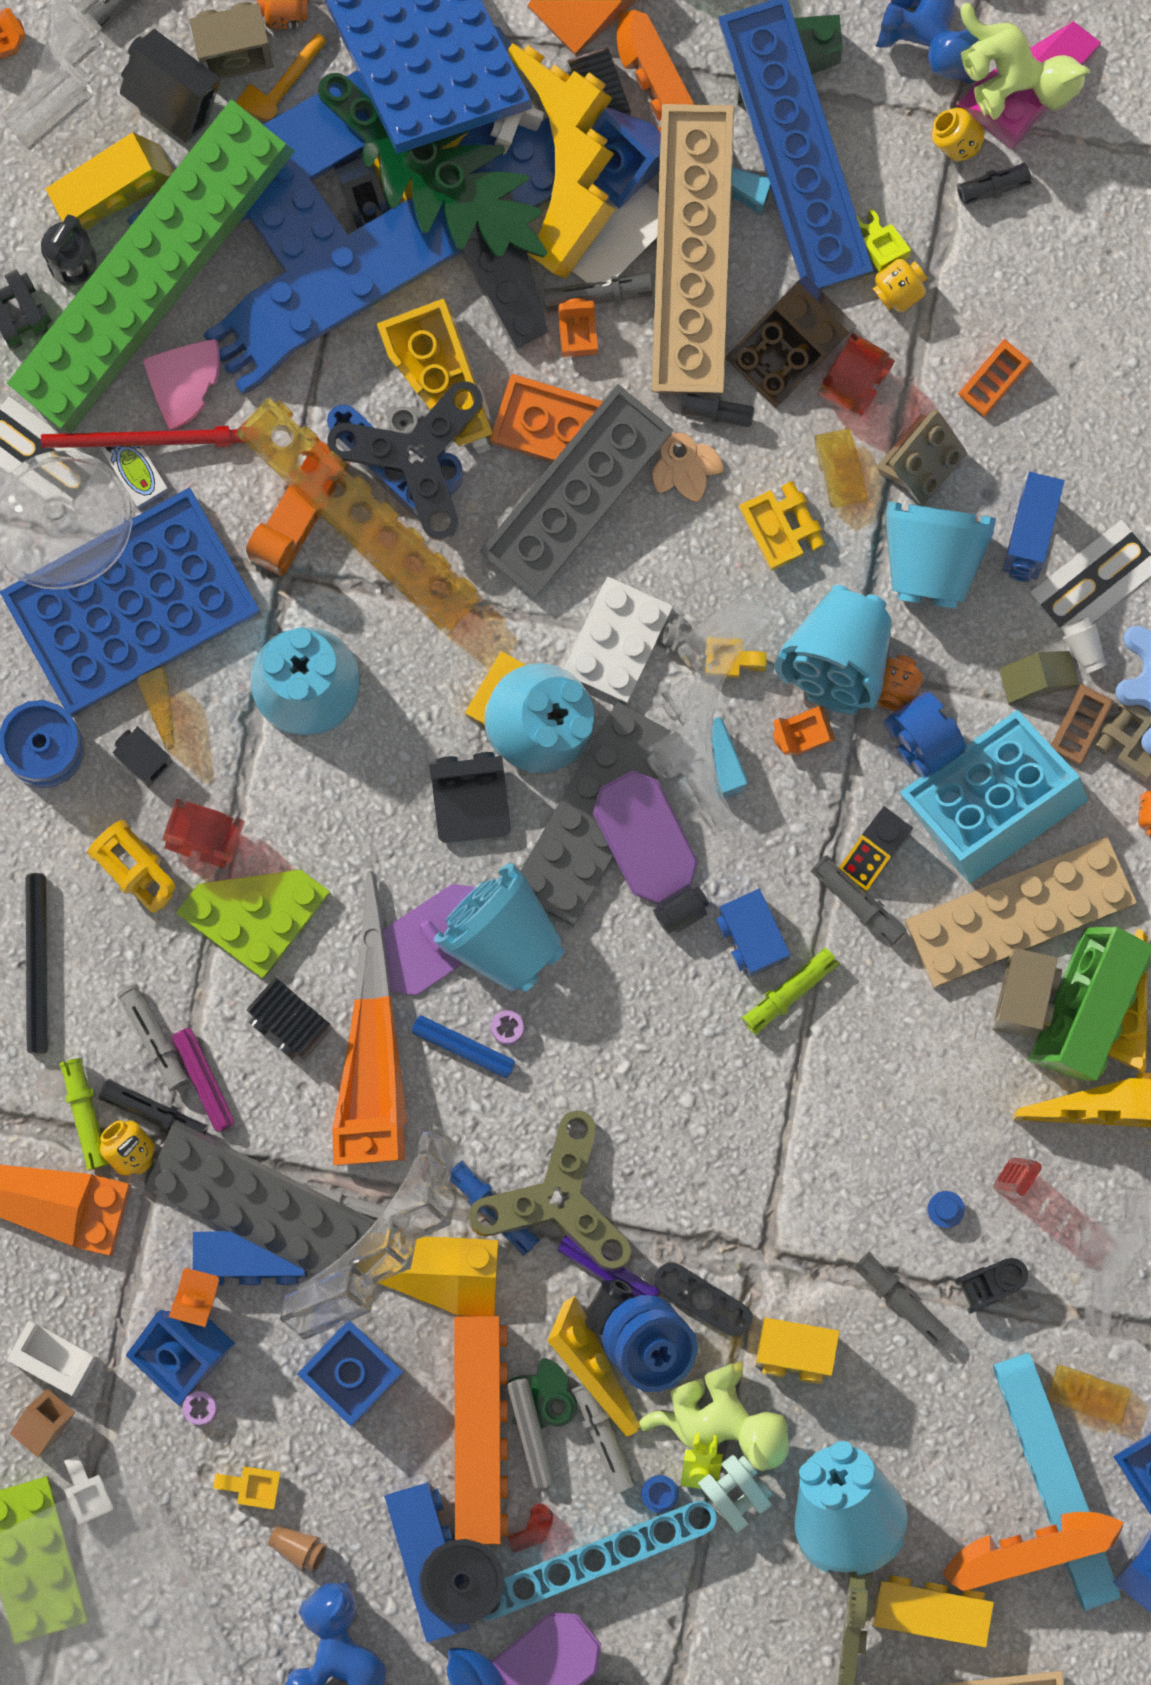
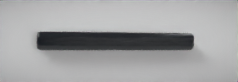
M30 873L25 877L26 1043L28 1053L44 1054L48 1050L46 876L42 873Z

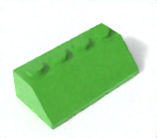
M1119 927L1084 928L1052 1002L1054 1012L1050 1027H1047L1046 1031H1041L1027 1061L1078 1080L1097 1081L1098 1077L1103 1074L1107 1067V1055L1112 1044L1119 1038L1122 1032L1121 1022L1124 1015L1136 999L1137 992L1135 989L1140 977L1145 974L1150 966L1151 944Z

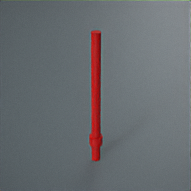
M215 426L214 430L41 434V448L215 444V448L230 447V444L259 442L258 429H229V426Z

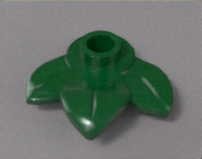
M542 1358L538 1365L537 1376L520 1375L508 1381V1384L517 1379H527L529 1381L541 1429L547 1425L561 1427L574 1419L577 1412V1403L574 1396L567 1391V1374L553 1360ZM559 1400L564 1403L565 1411L563 1414H557L553 1411L552 1404L554 1401ZM514 1416L512 1423L518 1427L516 1417Z

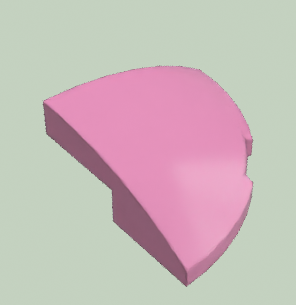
M216 339L178 347L143 359L154 396L170 431H174L190 422L205 407L206 402L202 399L209 385H216L220 370V351Z

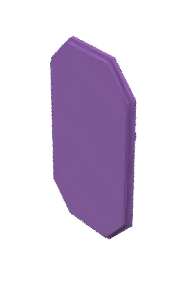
M632 770L601 786L593 815L632 894L659 904V901L686 884L691 886L698 860L659 781Z
M451 884L383 930L391 992L418 995L463 964L445 953L434 942V937L439 932L445 933L448 929V922L445 919L476 887Z
M550 1612L491 1660V1662L500 1672L504 1685H583L598 1673L602 1644L578 1614Z

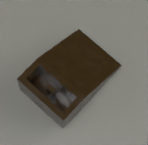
M804 276L788 290L726 356V360L777 408L857 325L807 276Z

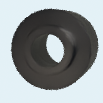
M686 884L659 901L660 906L653 909V913L664 931L669 935L674 931L679 933L707 915L705 907L710 904L699 886L692 889L689 884Z
M618 1279L603 1281L586 1310V1326L594 1333L602 1336L605 1323L613 1310L626 1300L634 1298L631 1287Z

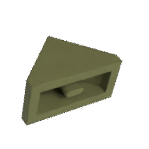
M1070 651L1036 652L999 668L1008 704L1079 686Z

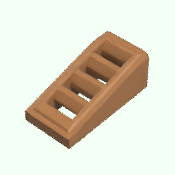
M1080 684L1051 746L1060 756L1082 766L1114 700ZM1083 697L1102 706L1099 713L1080 704ZM1076 711L1095 719L1093 725L1091 726L1075 718ZM1072 724L1088 732L1086 739L1068 731L1069 725ZM1065 737L1081 745L1080 752L1061 744L1062 738Z

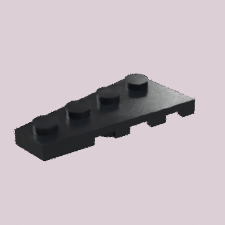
M511 192L499 200L513 201ZM476 222L464 249L460 251L514 350L548 332L527 252L508 244L503 256L497 258L485 242Z

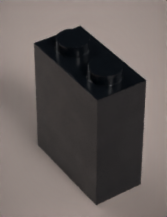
M154 28L143 38L141 36L137 37L128 49L130 57L128 64L121 73L123 82L119 93L186 143L207 125L221 78Z

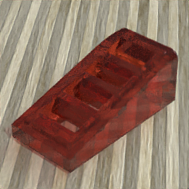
M1011 1158L996 1179L993 1188L1011 1201L1019 1202L1041 1171L1042 1164L1034 1160Z

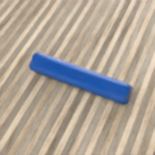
M422 1015L418 1016L412 1027L414 1035L503 1078H508L515 1067V1061L512 1058Z

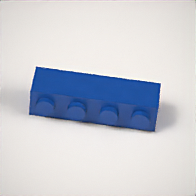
M427 1482L384 1495L426 1643L470 1630V1623L455 1625L438 1619L427 1609L420 1596L418 1578L423 1562L435 1548L453 1540L449 1525L441 1526L438 1512L444 1510L438 1488L431 1490L430 1484ZM463 1574L455 1577L454 1583L457 1588H459L460 1584L465 1583Z

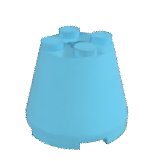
M888 501L886 527L892 591L898 592L897 598L899 600L921 603L922 596L934 598L933 604L936 606L957 609L958 601H965L994 533L996 518L981 515L980 522H975L974 514L911 504L908 505V511L901 510L902 503Z
M842 585L832 586L831 591L825 595L782 646L775 660V670L784 684L794 683L808 693L806 700L818 706H824L825 709L844 714H856L858 708L868 707L873 710L882 694L892 629V619L885 610L886 602L876 595L869 594L863 596L851 592Z
M298 627L281 632L262 647L253 663L251 691L254 701L263 717L282 732L298 735H320L340 725L349 716L358 699L360 675L354 655L341 639L328 631L314 627ZM293 664L300 670L295 674L292 673L295 670Z
M529 664L510 671L500 679L485 707V729L495 752L508 763L524 770V772L548 773L568 766L583 753L593 732L594 708L587 690L573 674L551 664ZM560 710L561 717L552 720L548 719L547 713Z
M509 863L500 868L498 873L501 876L496 880L491 878L486 883L482 881L457 905L445 919L448 922V929L444 934L441 932L437 933L434 937V942L448 955L508 991L520 988L523 992H526L538 981L539 976L537 973L546 964L551 966L558 961L565 950L560 946L562 942L560 935L526 877L513 863Z
M838 1441L832 1446L815 1453L800 1467L794 1528L799 1547L812 1565L826 1573H829L830 1570L857 1572L858 1576L881 1568L897 1555L904 1545L903 1538L909 1519L907 1509L900 1492L865 1452L852 1447L846 1441Z

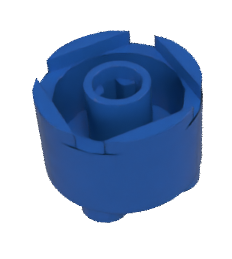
M929 691L919 695L883 720V724L893 738H897L901 744L896 748L901 759L907 766L913 763L916 771L923 779L933 775L966 752L965 749L967 748L957 724L952 717L947 719L940 711L944 706Z

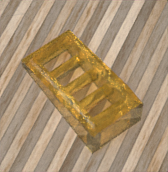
M162 667L139 676L137 682L165 748L170 750L175 748V733L169 681L165 669Z

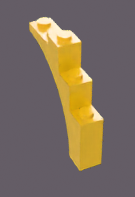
M512 43L507 53L512 62L525 74L539 94L550 121L555 144V179L551 203L542 228L537 235L544 245L547 255L542 258L530 253L527 254L553 274L567 279L615 211V208L606 202L609 195L593 184L614 155L612 151L604 146L608 140L592 129V126L610 103L612 97L603 91L606 84L593 74L588 73L586 77H583L573 71L570 76L555 64L549 69L541 63L545 56L533 47L527 45L525 49H522Z

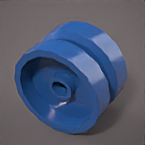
M45 700L28 701L15 707L3 720L0 728V753L11 772L23 783L37 788L56 787L70 780L79 770L84 757V738L72 716L60 705ZM38 742L42 744L46 742L44 747L36 748Z
M640 1295L626 1300L613 1310L604 1326L602 1342L605 1354L632 1386L644 1392H660L674 1387L688 1375L695 1364L698 1352L695 1333L667 1301L657 1296Z

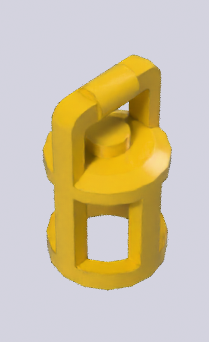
M124 819L117 821L107 828L87 851V855L93 861H97L120 886L119 888L124 894L132 892L150 912L156 913L165 908L171 899L176 887L173 880L160 868L161 858L147 848L131 831L130 825ZM118 844L137 862L130 870L112 852ZM156 881L160 888L153 897L146 888Z

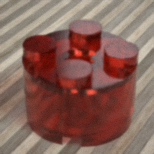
M852 332L846 341V346L843 351L839 352L816 394L853 416L856 413L862 416L878 392L872 388L874 383L880 385L882 380L886 378L895 360L889 357L890 353Z
M175 798L162 837V841L166 842L164 849L186 857H190L192 851L200 853L199 860L224 869L226 862L232 863L245 821L235 817L232 824L234 818L226 816L225 813L191 802H186L185 805L184 801Z

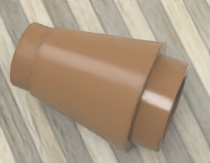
M279 1525L273 1530L268 1542V1546L274 1548L275 1551L303 1572L306 1570L315 1572L320 1566L327 1550V1545L320 1542V1537L283 1528Z

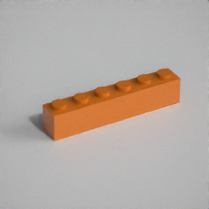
M499 1316L454 1317L455 1540L469 1539L483 1545L501 1544V1537L509 1536L508 1514H501V1499H508V1476H501V1461H508V1438H501V1423H508V1400H501V1385H508V1362H501L500 1347H508L507 1325H500Z

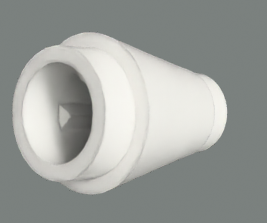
M1090 617L1083 618L1062 628L1066 635L1063 638L1081 666L1084 667L1086 674L1106 666L1097 624H1092Z

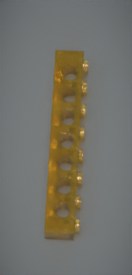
M268 397L238 428L236 435L447 635L480 601L475 595L478 592L475 586L464 577H461L459 580L449 570L452 566L444 556L438 552L432 554L423 545L425 539L412 527L406 529L396 520L399 515L388 503L383 501L380 504L370 495L373 490L362 478L356 476L354 479L344 470L346 464L336 453L330 451L327 454L317 444L320 439L307 426L300 428L291 419L293 413L285 404L279 400L274 403ZM279 430L285 431L289 434L291 443L286 447H279L272 441L271 434ZM302 456H311L317 462V469L313 472L303 471L298 465V459ZM337 481L343 487V495L337 498L329 496L324 488L325 483ZM355 506L365 507L370 514V520L365 523L355 521L352 518L351 509ZM382 531L391 532L396 538V546L392 548L381 546L377 539L378 533ZM409 556L417 557L422 563V571L410 573L404 566V559ZM435 581L443 582L448 587V597L439 599L433 596L430 590L431 583Z

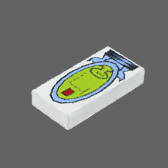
M142 446L100 447L138 510L169 492Z

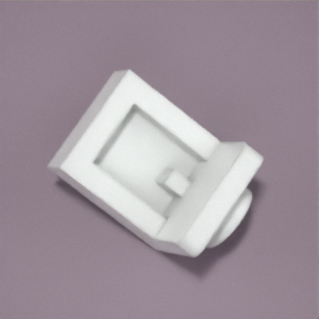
M531 103L532 109L495 121L490 135L496 137L494 145L505 147L504 155L512 143L518 124L534 131L538 130L545 113L538 110L534 104Z

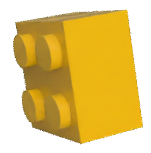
M765 1317L762 1321L755 1366L763 1367V1375L784 1378L786 1372L799 1374L798 1381L821 1384L823 1378L829 1379L832 1376L839 1330Z

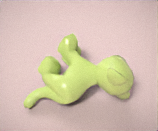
M964 3L962 5V21L966 29L979 39L969 49L961 52L965 71L972 80L980 81L988 75L990 61L995 59L998 70L996 77L974 88L977 104L984 117L989 114L993 120L997 119L1005 109V98L1013 92L1033 89L1040 103L1052 111L1064 108L1072 98L1080 93L1084 87L1085 75L1090 73V69L1086 66L1081 65L1073 57L1066 55L1055 56L1040 62L1032 55L1026 36L1015 24L1009 22L993 25L983 24L977 19L971 3Z
M742 1361L735 1364L731 1363L704 1376L706 1385L713 1398V1402L701 1409L698 1404L706 1390L704 1381L701 1378L669 1392L673 1401L674 1412L666 1410L654 1411L645 1415L639 1421L640 1429L643 1432L657 1426L671 1428L681 1442L690 1449L693 1447V1438L696 1433H700L699 1441L702 1444H711L714 1435L718 1437V1444L725 1440L738 1441L745 1458L753 1468L760 1471L774 1469L782 1465L789 1452L788 1425L783 1415L763 1412L749 1416L743 1404L739 1401L735 1386L743 1375Z

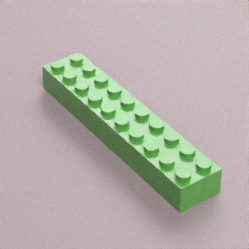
M231 99L6 384L60 429L72 433L294 154L295 150Z

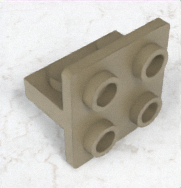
M932 410L928 416L923 414L918 416L876 468L882 476L907 488L918 504L925 505L955 467L959 465L967 451L940 412Z

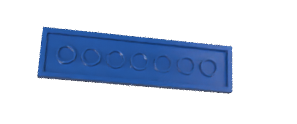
M770 0L718 17L717 20L765 172L770 182L771 191L799 279L807 276L821 289L873 272L789 1Z

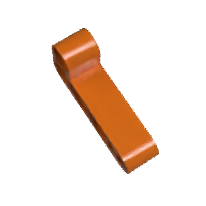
M317 440L267 524L265 525L261 522L252 533L246 546L249 560L282 577L290 567L340 483L350 462L337 459L331 454L326 443Z

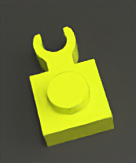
M872 209L868 210L867 215L868 220L871 222L870 224L862 223L859 217L856 216L862 236H864L863 239L869 258L879 272L897 259L906 260L910 258L911 249L892 224L882 228L879 224L878 214Z
M700 1433L694 1435L692 1450L685 1449L680 1486L701 1489L698 1482L708 1474L716 1482L719 1481L723 1454H716L718 1447V1437L716 1435L713 1436L711 1444L700 1443Z

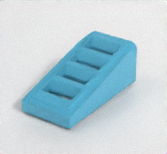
M733 167L731 197L756 213L763 215L771 188L769 179Z
M720 717L715 718L709 727L716 796L718 800H722L743 792L748 780L723 719Z

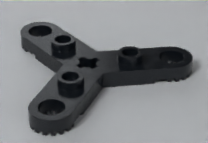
M462 381L454 384L410 434L351 423L338 424L328 434V448L331 454L339 460L404 472L424 532L435 541L448 540L455 535L459 522L438 460L467 428V425L474 417L479 414L483 405L482 394L479 388L471 382ZM464 391L470 392L475 397L473 406L466 410L457 408L454 404L457 394ZM350 433L354 435L356 444L351 450L341 451L336 447V440L340 434ZM421 447L425 448L423 451L425 460L422 463L419 460H415L413 463L409 462L411 458L408 452L409 449L414 448L418 450ZM442 512L450 517V525L444 531H435L430 527L431 517Z

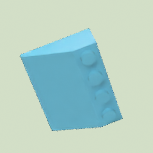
M1018 709L967 744L966 752L926 779L920 777L900 791L901 797L932 839L969 884L1088 801L1080 776Z

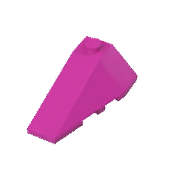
M1073 21L1033 45L1030 49L1032 55L1040 62L1055 56L1066 55L1073 57L1081 65H1084L1101 45V42ZM996 68L989 72L984 79L977 81L957 104V107L969 112L983 128L1013 150L1048 107L1040 103L1033 89L1013 92L1005 98V109L997 119L993 120L989 114L984 117L977 104L974 88L998 75Z

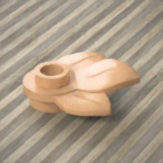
M672 433L660 448L661 458L653 467L652 480L658 493L666 492L675 486L682 496L691 501L698 502L706 488V475H715L723 472V463L720 456L711 446L695 444L694 440L685 433ZM678 443L682 444L685 448V453L680 458L673 454V447Z

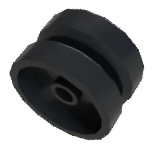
M469 1539L450 1540L435 1548L423 1562L418 1578L420 1596L427 1609L438 1619L455 1625L474 1623L489 1615L499 1603L504 1588L503 1568L496 1555L482 1543ZM460 1574L466 1575L468 1577L466 1581H469L468 1586L463 1589L457 1588L454 1583L455 1577Z

